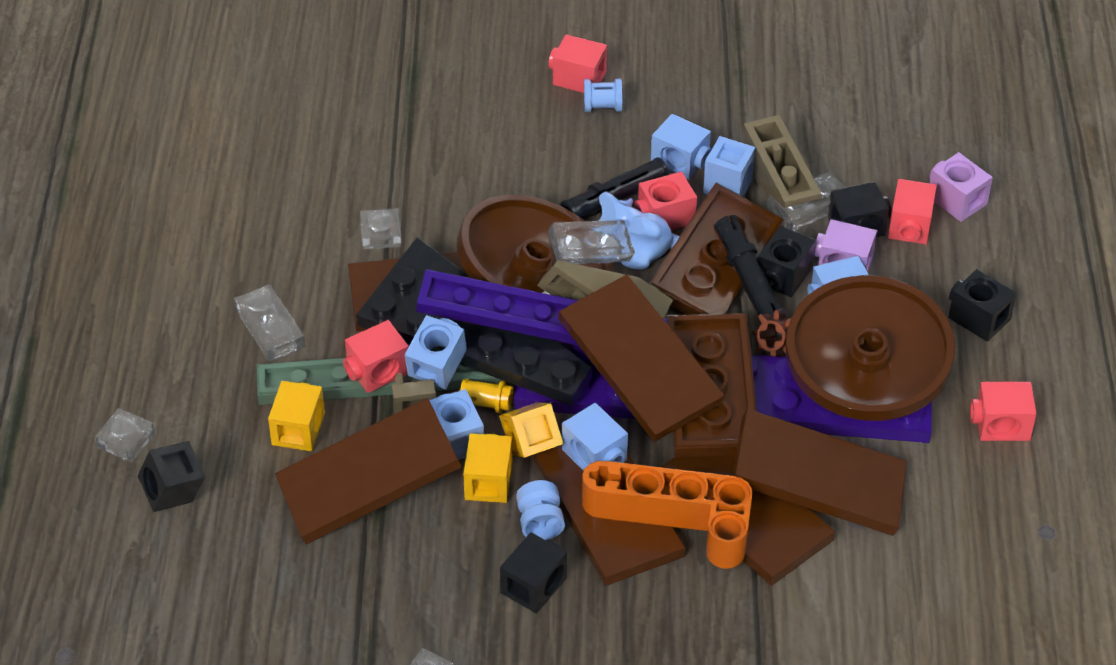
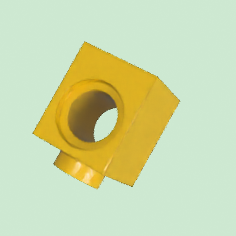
M281 380L268 417L271 444L273 446L313 451L325 415L321 386Z
M537 402L499 415L505 436H512V456L525 458L564 444L551 403Z
M469 434L463 473L465 500L507 503L513 464L512 436Z

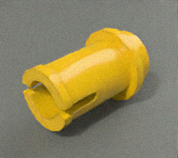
M463 379L460 391L467 390L474 406L493 408L499 414L503 410H511L514 387L508 386L506 381L501 380L499 384Z

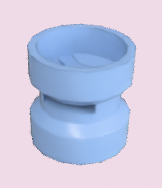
M536 480L523 485L517 491L516 500L518 509L522 513L520 522L525 537L532 532L544 540L552 539L564 530L563 513L558 508L560 504L559 491L554 483L546 480Z

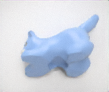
M604 192L599 196V202L602 207L600 220L592 221L589 224L602 240L620 244L619 260L624 266L635 270L646 269L652 262L658 261L669 249L673 248L680 237L671 233L667 222L659 215L643 213L638 209L632 208V198L618 200L609 192Z

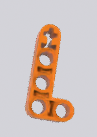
M596 461L590 463L584 469L582 474V506L589 515L603 519L708 531L706 554L713 565L728 569L734 568L743 562L746 554L752 501V488L744 479L730 475L611 461Z

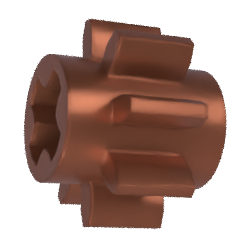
M781 308L774 311L773 317L768 313L758 316L762 324L757 330L751 331L752 335L757 336L759 343L756 349L757 352L771 351V356L783 357V351L786 353L787 330L791 318H786V310ZM775 329L776 332L782 333V340L781 337L775 336Z

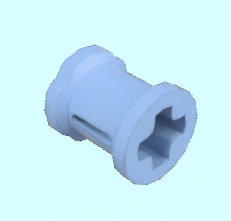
M584 79V112H591L592 108H614L616 112L622 111V80L615 79L614 82L592 83L590 79Z

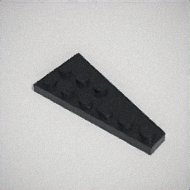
M417 237L356 314L357 325L361 328L369 329L389 320L405 342L410 345L426 315L436 319L444 318L416 312L417 300L426 269L467 278L470 277ZM450 319L457 323L460 328H463L465 332L467 350L459 363L460 365L572 407L592 380V367L555 340ZM434 347L430 351L438 352L445 349V347Z

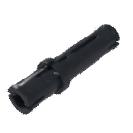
M656 157L652 161L627 171L605 183L595 182L589 185L587 191L562 201L560 206L573 212L581 219L595 212L602 213V207L599 202L600 194L609 192L618 200H622L638 193L639 183L669 175L668 168L660 157Z
M730 215L729 218L725 216L714 224V229L718 233L728 255L725 258L729 266L735 268L757 315L768 313L773 317L774 311L781 309V306L755 254L758 251L753 243H749L741 228L738 217L736 215Z

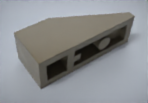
M780 115L743 124V143L756 147L753 178L758 185L784 208L821 199L822 193Z
M557 260L540 279L537 286L550 295L580 300L623 277L625 274ZM628 275L660 316L664 318L673 300L640 277Z

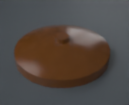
M508 194L485 199L470 209L463 220L457 236L459 260L467 275L472 279L549 294L537 285L557 260L613 272L612 259L607 246L588 223L568 209L537 197Z
M874 275L850 276L822 285L810 293L798 305L790 319L787 330V363L794 380L801 390L823 408L835 414L856 420H891L922 409L943 390L953 366L955 339L952 327L944 312L929 296L919 289L888 277Z

